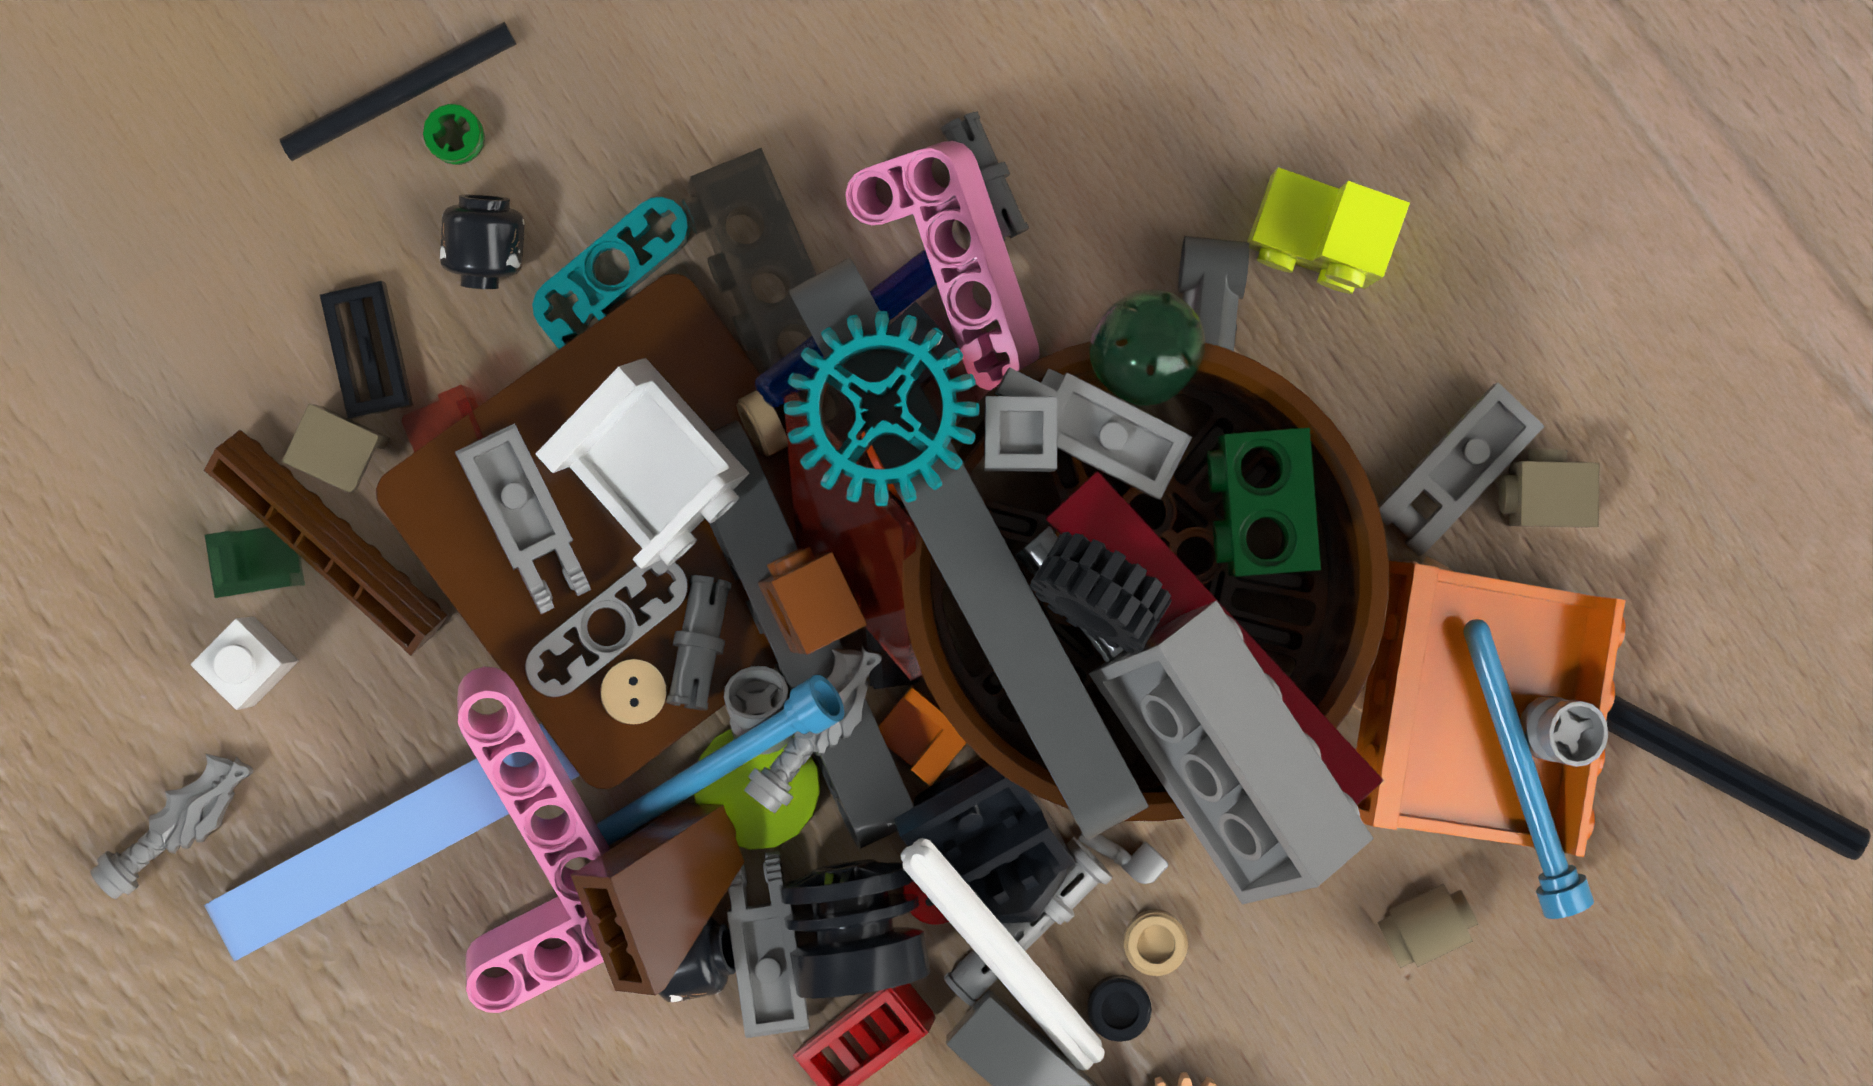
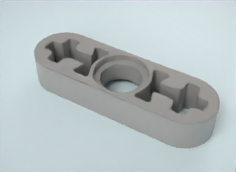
M662 559L644 569H640L638 565L534 646L525 664V672L530 685L540 694L549 697L564 696L575 690L682 604L687 593V579L681 567L675 562L667 566ZM650 570L657 577L667 572L674 581L667 589L672 599L664 604L660 599L654 598L641 607L639 611L648 616L649 619L643 625L638 626L632 610L627 604L617 599L615 594L622 588H626L631 600L646 587V581L642 577L645 572ZM602 608L617 611L625 622V633L622 639L612 646L599 645L588 634L587 623L592 613ZM575 628L582 646L590 653L596 655L598 660L588 667L581 655L566 668L568 675L571 677L567 683L561 685L556 679H551L544 683L537 674L544 666L539 656L547 650L554 656H559L574 644L565 639L563 635L570 629Z

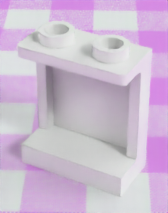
M646 358L619 366L536 453L538 458L552 473L568 467L575 472L642 547V550L633 558V561L640 569H644L661 559L669 566L681 558L697 541L691 532L704 519L711 524L724 515L739 499V496L733 490L750 474Z

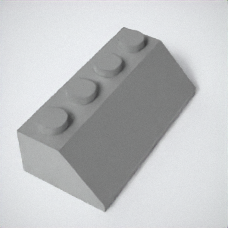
M1217 600L1180 615L1154 631L1141 652L1138 653L1134 650L1132 653L1124 650L1110 661L1104 662L1089 673L1242 905L1316 888L1374 839L1361 820L1356 803L1348 794L1341 790L1322 761L1321 752L1317 744L1309 735L1302 731L1283 702L1280 688L1269 675L1264 673L1244 643L1241 629L1230 616L1225 614Z

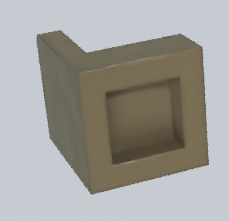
M308 404L282 462L346 492H355L375 449H385L390 437L351 419H347L325 407Z

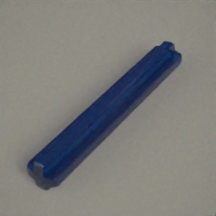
M926 250L921 251L869 291L879 310L888 313L889 320L893 319L937 284ZM813 336L809 337L757 377L755 381L756 390L763 396L765 403L769 406L778 407L800 391L788 383L792 373L801 374L810 379L813 378L817 369L807 364L801 357V353L805 348L808 347L815 350L825 359Z

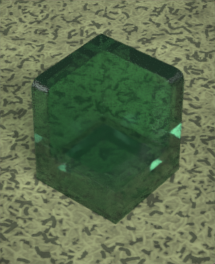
M268 527L205 535L214 598L236 597L305 585L301 557Z

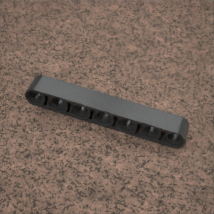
M735 420L712 432L750 474L733 490L739 496L738 501L724 515L711 523L710 526L735 581L740 579L750 599L746 601L747 607L759 633H764L778 662L775 664V670L785 678L790 694L792 688L813 675H821L827 679L835 665V655L832 649H843L838 639L808 655L792 653L757 582L772 576L767 564L798 548L742 426ZM864 699L862 721L854 727L851 735L845 739H842L840 736L837 746L835 748L827 746L824 755L817 756L816 752H813L842 819L859 849L897 832L894 818L914 808L866 699Z

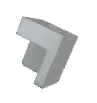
M986 396L984 471H1055L1057 469L1058 397Z

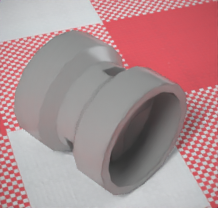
M751 666L740 670L728 681L725 686L724 700L730 717V726L734 739L784 709V703L790 698L785 678L778 671L766 666ZM793 735L761 754L779 751L789 743Z
M1555 696L1538 697L1527 705L1520 717V722L1533 757L1578 767L1588 765L1599 758L1606 747L1608 739L1607 722L1602 712L1593 704Z

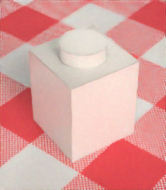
M255 617L236 618L190 665L236 710L255 706L299 660Z

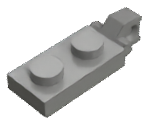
M1009 367L995 393L998 396L1058 397L1057 449L1157 500L1161 499L1192 436L1069 373L1062 375L1048 369L1040 383Z

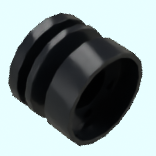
M874 859L842 862L814 869L803 877L779 885L782 903L812 905L811 908L800 910L784 917L785 926L788 930L816 931L817 936L816 941L804 944L790 952L796 994L800 998H833L869 993L908 984L925 978L930 973L924 931L919 928L893 927L892 918L904 915L919 906L918 896L915 894H888V890L908 885L914 881L903 869V862L884 863L876 862Z

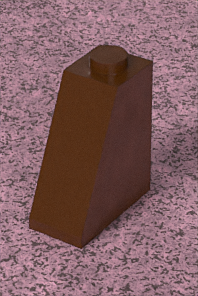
M682 803L571 874L572 881L615 991L654 996L662 992L669 984L743 866L744 859L736 841V830L731 819L726 814L724 805Z

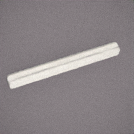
M920 838L913 845L906 847L901 853L903 869L1077 1069L1083 1071L1088 1070L1094 1063L1100 1062L1105 1054L1104 1049L1101 1047L1102 1042L1100 1038L935 845L928 839Z

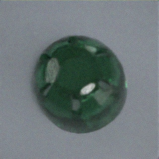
M1137 290L1115 302L1099 320L1090 340V360L1100 381L1116 396L1137 405H1156L1178 394L1193 378L1205 353V336L1199 317L1180 297L1165 290ZM1127 339L1128 344L1118 347L1116 345L1117 341ZM1181 353L1185 356L1186 360L1188 361L1187 366L1183 360ZM1148 364L1155 365L1152 376H1149L1146 372Z

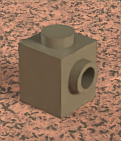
M1528 450V461L1510 463L1509 475H1502L1500 479L1499 507L1501 513H1509L1508 526L1599 527L1600 463L1567 462L1568 450Z

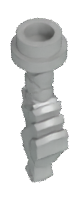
M863 645L861 651L832 649L835 655V665L827 680L835 687L844 706L843 719L819 734L812 732L807 734L794 733V738L792 737L783 749L784 752L781 755L779 754L772 763L771 769L764 767L760 771L755 767L748 777L751 781L744 790L771 812L776 813L782 804L787 806L793 799V796L789 793L792 787L788 783L793 780L800 771L799 768L806 763L813 752H816L817 756L824 755L827 746L829 748L837 746L840 736L842 739H845L851 735L854 727L862 721V708L869 684L866 678L870 671L881 662L882 655L879 652L868 650Z
M206 754L207 765L202 776L181 789L165 791L167 798L166 806L157 814L149 816V831L140 837L137 843L132 844L121 854L118 852L113 854L110 851H106L97 859L98 865L91 870V875L95 882L113 899H117L123 893L129 895L139 886L136 880L139 877L138 872L164 850L167 849L169 853L176 854L180 846L189 849L195 839L196 842H204L213 830L222 825L225 812L235 795L233 789L243 779L253 773V768L242 763L237 756L235 761H231L226 758Z

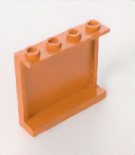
M1389 561V599L1385 627L1375 662L1367 678L1356 751L1384 781L1357 805L1363 823L1373 827L1397 830L1398 827L1534 847L1464 637V627L1473 619H1481L1488 624L1519 719L1527 705L1538 697L1555 696L1593 704L1602 712L1606 720L1607 713L1612 708L1615 699L1613 675L1617 651L1624 640L1626 631L1623 617L1626 600L1597 597L1442 570L1439 567L1417 563ZM1605 749L1599 758L1588 765L1578 767L1532 756L1564 853L1584 857L1587 840L1592 835L1595 825V814L1592 807L1597 776L1601 773L1605 762Z

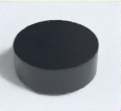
M1112 975L1102 979L1092 988L1087 1000V1013L1093 1028L1098 1034L1108 1040L1116 1042L1132 1040L1139 1036L1149 1024L1152 1013L1149 996L1144 987L1131 977Z

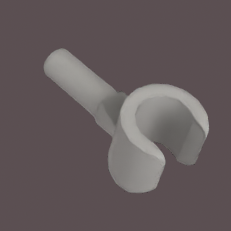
M1082 833L1078 840L1114 860V863L1120 865L1135 881L1142 884L1155 882L1169 865L1146 841L1130 855L1122 846L1100 834L1087 841Z

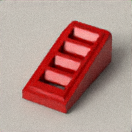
M910 983L865 993L797 1049L793 1057L817 1086H858L927 1035L936 1017L932 1009ZM885 1002L890 1006V1008L895 1012L899 1019L904 1023V1027L893 1015V1013L889 1010V1008L885 1005ZM870 1015L889 1039L885 1043H882L864 1021L865 1017ZM849 1031L869 1056L863 1060L844 1038L843 1034ZM829 1045L849 1069V1072L842 1076L821 1050Z

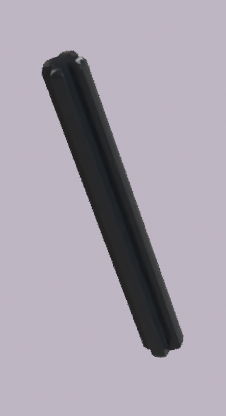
M1615 695L1613 706L1607 713L1606 719L1608 731L1846 858L1857 860L1864 853L1871 838V833L1868 829Z

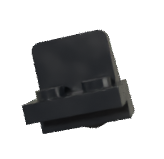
M982 758L919 793L914 800V808L894 818L898 833L907 846L913 845L920 838L930 840L1000 923L1036 921L1063 884L1067 868L1075 864L1050 813L1039 798L1007 779Z

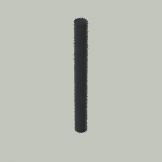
M503 22L280 138V143L288 158L294 161L517 45L507 24Z

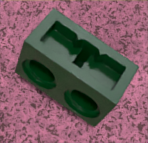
M1310 428L1233 433L1219 436V450L1207 452L1210 492H1222L1224 520L1213 521V546L1216 563L1227 562L1228 576L1321 570ZM1252 448H1261L1268 451L1276 462V476L1272 483L1263 489L1249 485L1241 473L1242 458ZM1259 518H1268L1274 521L1282 533L1280 549L1275 555L1267 559L1255 556L1249 550L1246 542L1248 528Z

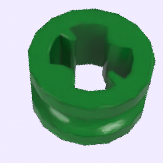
M447 104L439 106L429 114L423 129L425 145L433 155L447 164L462 165L469 163L479 155L484 147L485 133L483 125L470 110L461 105ZM450 119H454L459 126H463L465 121H467L470 127V131L462 136L465 146L457 151H454V148L448 143L442 149L438 140L446 134L444 123Z

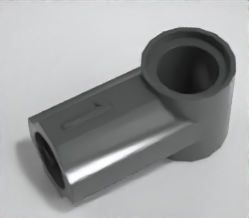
M1184 236L1178 278V292L1183 293L1178 337L1195 339L1234 351L1238 300L1243 299L1249 265L1248 242Z

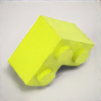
M1278 167L1270 176L1247 242L1249 243V248L1259 251L1257 261L1266 266L1293 273L1295 265L1318 272L1317 283L1342 293L1353 294L1355 288L1365 289L1384 277L1410 202L1351 181H1347L1338 189Z

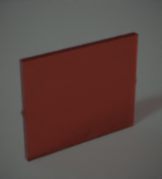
M796 392L784 396V404L790 401L804 402ZM785 414L797 548L805 549L811 547L813 554L833 553L867 623L866 629L910 680L922 676L906 624L902 592L903 560L905 561L916 551L914 522L890 495L887 506H877L874 499L875 484L864 483L862 496L856 503L846 498L847 489L852 478L845 474L841 476L837 485L831 490L824 488L821 485V480L832 465L824 459L816 467L809 470L805 469L800 461L805 454L817 448L813 439L800 444H792L788 437V433L793 429L808 426L807 416L794 417ZM825 425L829 439L834 447L839 450L842 443Z

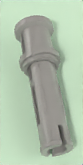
M1074 837L1066 845L1075 864L1067 868L1063 884L1039 918L1032 922L1001 923L1024 951L1054 922L1060 925L1064 921L1068 923L1075 916L1073 908L1098 883L1106 885L1113 878L1105 866ZM974 950L951 972L944 976L948 986L969 1006H973L977 1002L976 1000L998 979Z

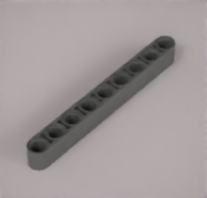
M851 257L788 290L824 358L833 350L824 342L821 332L830 327L836 332L842 344L853 339L847 325V318L849 316L858 315L863 324L865 335L876 333L875 316L880 310ZM871 351L858 355L842 367L867 382H879L887 379L897 367H900L905 360V356L895 351ZM902 379L893 392L888 391L882 398L876 397L872 393L868 396L855 386L851 388L854 393L864 400L862 409H868L871 412L863 416L864 421L868 425L864 430L865 434L871 427L875 428L882 420L892 425L897 423L906 431L913 432L914 429L900 418L902 410L895 409L894 407L895 404L902 402L896 392L906 379ZM917 380L908 397L907 407L909 413L922 423L924 427L937 435L941 423ZM846 397L852 410L856 415V410L853 403L850 401V399ZM895 435L880 437L872 444L884 469L905 465L923 453L911 443ZM950 441L947 449L957 454L954 446ZM939 458L931 466L942 481V486L939 489L933 490L929 487L923 475L920 474L910 479L916 490L917 499L907 503L901 494L900 483H894L893 485L1078 826L1088 841L1149 808L964 465L962 464L958 470L949 468Z

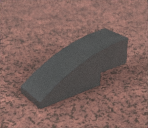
M990 989L946 1035V1045L992 1086H1098L1082 1070L1077 1069L1036 1028L1033 1030Z

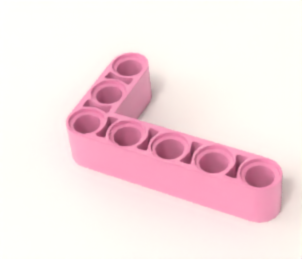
M481 667L472 670L464 676L458 686L457 709L461 733L558 897L482 934L471 943L467 950L466 992L469 1000L476 1008L485 1012L500 1013L604 962L571 878V874L577 870L567 868L565 864L571 859L578 857L595 860L609 851L610 847L514 681L506 672L500 669ZM483 698H494L501 701L504 705L498 712L489 715L480 714L471 707L477 700ZM514 752H526L534 757L531 763L523 767H512L503 761L506 756ZM546 805H556L565 810L560 816L553 819H542L534 814L536 810ZM548 938H560L566 941L561 947L555 949H545L538 945ZM491 967H502L509 971L497 978L487 977L481 973Z

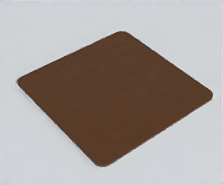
M667 274L658 278L386 472L379 480L376 488L378 504L500 669L506 672L514 681L526 704L582 779L590 786L598 789H610L619 785L725 705V686L737 672L751 666H766L774 669L775 664L778 663L764 633H759L747 607L746 601L750 599L741 580H735L709 522L704 519L691 532L697 539L696 543L681 558L675 561L681 567L687 579L685 599L676 610L572 692L560 697H549L540 694L530 685L525 672V664L534 646L636 567L637 564L633 561V558L642 550V547L570 467L552 473L536 455L541 447L619 366L646 358L711 431L735 420L739 422L756 454L797 548L805 549L811 547L813 554L832 552L857 605L864 601L861 564H864V560L894 558L889 547L858 505L847 500V491L839 481L831 490L821 485L823 475L830 468L823 460L816 467L809 470L802 466L801 459L805 454L815 449L810 440L800 444H792L789 441L788 433L795 428H799V425L792 416L785 414L782 402L694 283L680 274ZM758 389L766 395L772 404L788 441V447L768 457L761 455L755 448L737 410L738 399ZM514 423L573 539L569 544L591 589L577 596L575 591L569 588L562 574L563 568L555 550L532 561L540 578L545 580L553 596L552 603L554 608L543 614L539 612L518 568L513 570L455 454L456 451ZM650 570L645 572L642 577L647 585L631 600L626 588H622L615 594L617 599L627 604L632 610L638 626L643 625L649 619L648 616L639 611L641 607L654 598L660 599L664 604L672 599L667 589L674 581L667 572L658 577ZM691 575L714 577L713 582L716 583L718 579L732 583L731 590L728 592L720 638L725 640L724 652L722 655H716L707 710L684 708L685 704L675 706L666 703L667 696L670 693L678 647L672 644L675 631H682L691 583H689ZM599 609L589 617L587 623L588 634L599 645H615L622 639L625 633L624 619L613 609ZM575 628L570 629L563 635L565 639L574 644L559 656H554L547 650L539 656L544 666L537 674L544 683L551 679H556L561 685L567 683L571 677L568 675L566 668L581 655L588 667L598 660L596 655L590 653L582 646ZM637 659L652 664L659 670L666 684V699L662 709L654 718L641 724H625L615 720L607 713L601 701L600 688L604 676L613 666L625 660Z

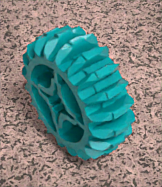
M878 311L876 313V333L867 335L864 334L863 324L858 315L849 316L847 318V325L853 339L842 344L836 332L830 327L826 328L821 332L824 342L833 351L825 359L815 350L808 347L801 353V357L805 362L817 369L813 378L810 379L796 373H792L789 377V385L798 390L808 392L806 402L790 401L784 404L785 414L794 417L807 416L808 426L795 428L788 433L789 441L792 444H800L813 439L817 448L804 455L800 461L802 466L809 470L826 459L832 466L823 475L821 485L828 490L837 485L843 474L851 477L852 480L847 489L846 496L849 501L858 502L863 493L864 483L875 484V504L877 506H887L889 501L888 484L900 483L901 494L907 503L913 502L917 499V495L910 479L922 474L928 486L933 490H937L942 486V481L931 466L939 458L949 468L958 470L963 464L962 459L957 454L948 450L947 447L951 439L969 445L974 442L975 433L969 429L956 427L957 416H977L979 414V404L971 401L957 402L956 392L969 390L976 384L973 374H963L951 379L948 370L958 365L963 359V354L958 348L949 350L940 359L932 353L943 338V333L938 328H933L929 331L921 344L912 340L917 329V318L907 315L902 322L900 335L889 333L890 320L886 311ZM887 350L907 355L900 367H897L887 379L879 382H867L842 367L858 355L871 351ZM925 368L935 379L943 401V415L937 435L917 421L909 413L907 407L909 394ZM902 379H906L896 392L902 402L895 404L894 407L895 409L902 410L900 418L914 429L913 432L906 431L897 423L892 425L882 420L875 428L871 427L863 439L859 440V437L868 426L863 416L871 412L868 409H862L864 400L854 393L851 388L855 386L868 396L872 393L874 396L882 398L888 391L893 392ZM829 384L850 399L856 410V421L847 435L848 438L839 450L834 447L829 439L823 421V401ZM886 435L898 436L923 452L913 461L891 469H871L856 464L865 450H868L878 438Z

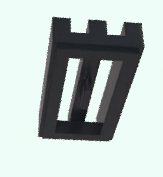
M378 281L320 294L347 419L353 420L362 418L365 415L379 414L396 408L414 406L386 283ZM372 297L394 395L385 396L364 299ZM348 302L371 400L364 402L360 400L339 304Z

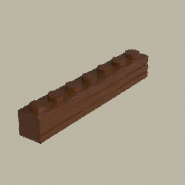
M238 430L232 437H229L224 443L215 448L204 471L399 644L405 652L412 656L436 634L448 616L441 610L439 604L415 587L405 573L398 571L385 560L375 546L366 543L356 534L346 520L339 518L327 508L316 493L307 490L297 481L287 467L278 464L268 455L257 440L249 438L242 430Z

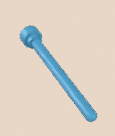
M1481 619L1470 620L1464 627V637L1543 871L1538 876L1540 886L1536 889L1543 915L1548 919H1559L1576 915L1590 908L1594 903L1587 878L1583 874H1578L1576 866L1568 865L1490 628Z
M813 675L792 688L790 698L785 701L782 711L600 821L597 827L608 846L794 733L807 734L812 732L819 734L841 721L844 717V706L837 690L821 675Z

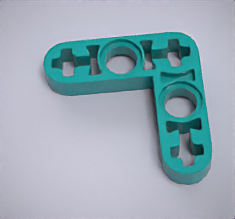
M664 197L650 198L642 202L539 288L535 293L532 303L533 315L539 326L558 349L567 344V338L573 337L577 333L569 323L561 318L553 322L549 320L547 315L554 309L549 300L550 297L555 293H559L565 298L576 294L578 301L572 309L581 322L587 326L593 316L600 321L607 316L605 312L676 255L687 243L690 234V222L682 207L673 200ZM656 211L663 218L673 213L677 218L670 226L675 234L674 238L665 243L663 239L656 237L642 247L648 254L652 255V258L642 265L636 251L625 241L621 240V236L631 230L633 237L638 241L651 229L649 222L646 220L651 213ZM607 250L621 251L629 260L630 269L628 276L617 285L609 286L602 284L595 275L594 265L596 259Z

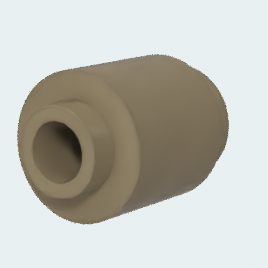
M1444 883L1389 909L1391 916L1377 922L1400 968L1415 962L1418 968L1473 942L1468 929L1478 925L1476 917L1462 890L1449 894Z

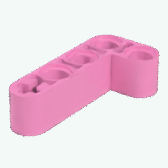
M956 141L940 142L864 168L853 175L848 182L845 195L849 210L860 222L871 226L881 225L912 214L914 215L958 348L963 354V363L967 373L973 374L976 384L980 388L991 391L1000 384L1009 367L1019 371L1037 361L1040 355L1038 341L978 162L972 151L964 144ZM935 158L945 163L949 170L950 181L947 188L938 185L932 176L931 167ZM878 178L886 181L892 190L893 199L890 207L881 203L876 195L875 187ZM955 220L961 221L970 232L971 242L968 250L960 247L953 238L952 226ZM975 281L982 283L990 292L992 300L990 310L980 307L973 298L972 289ZM998 320L1000 329L997 327L987 333L985 326ZM995 351L997 353L1007 352L1010 363L1007 360L999 362Z

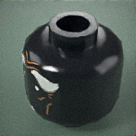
M459 195V204L447 207L442 214L440 262L442 267L451 273L461 275L460 286L498 289L500 277H509L521 270L525 226L523 216L520 212L510 208L509 198L490 195Z
M712 916L709 918L669 984L659 993L667 1002H681L718 994L724 989L728 982V976L736 972L730 930L725 924L719 925Z

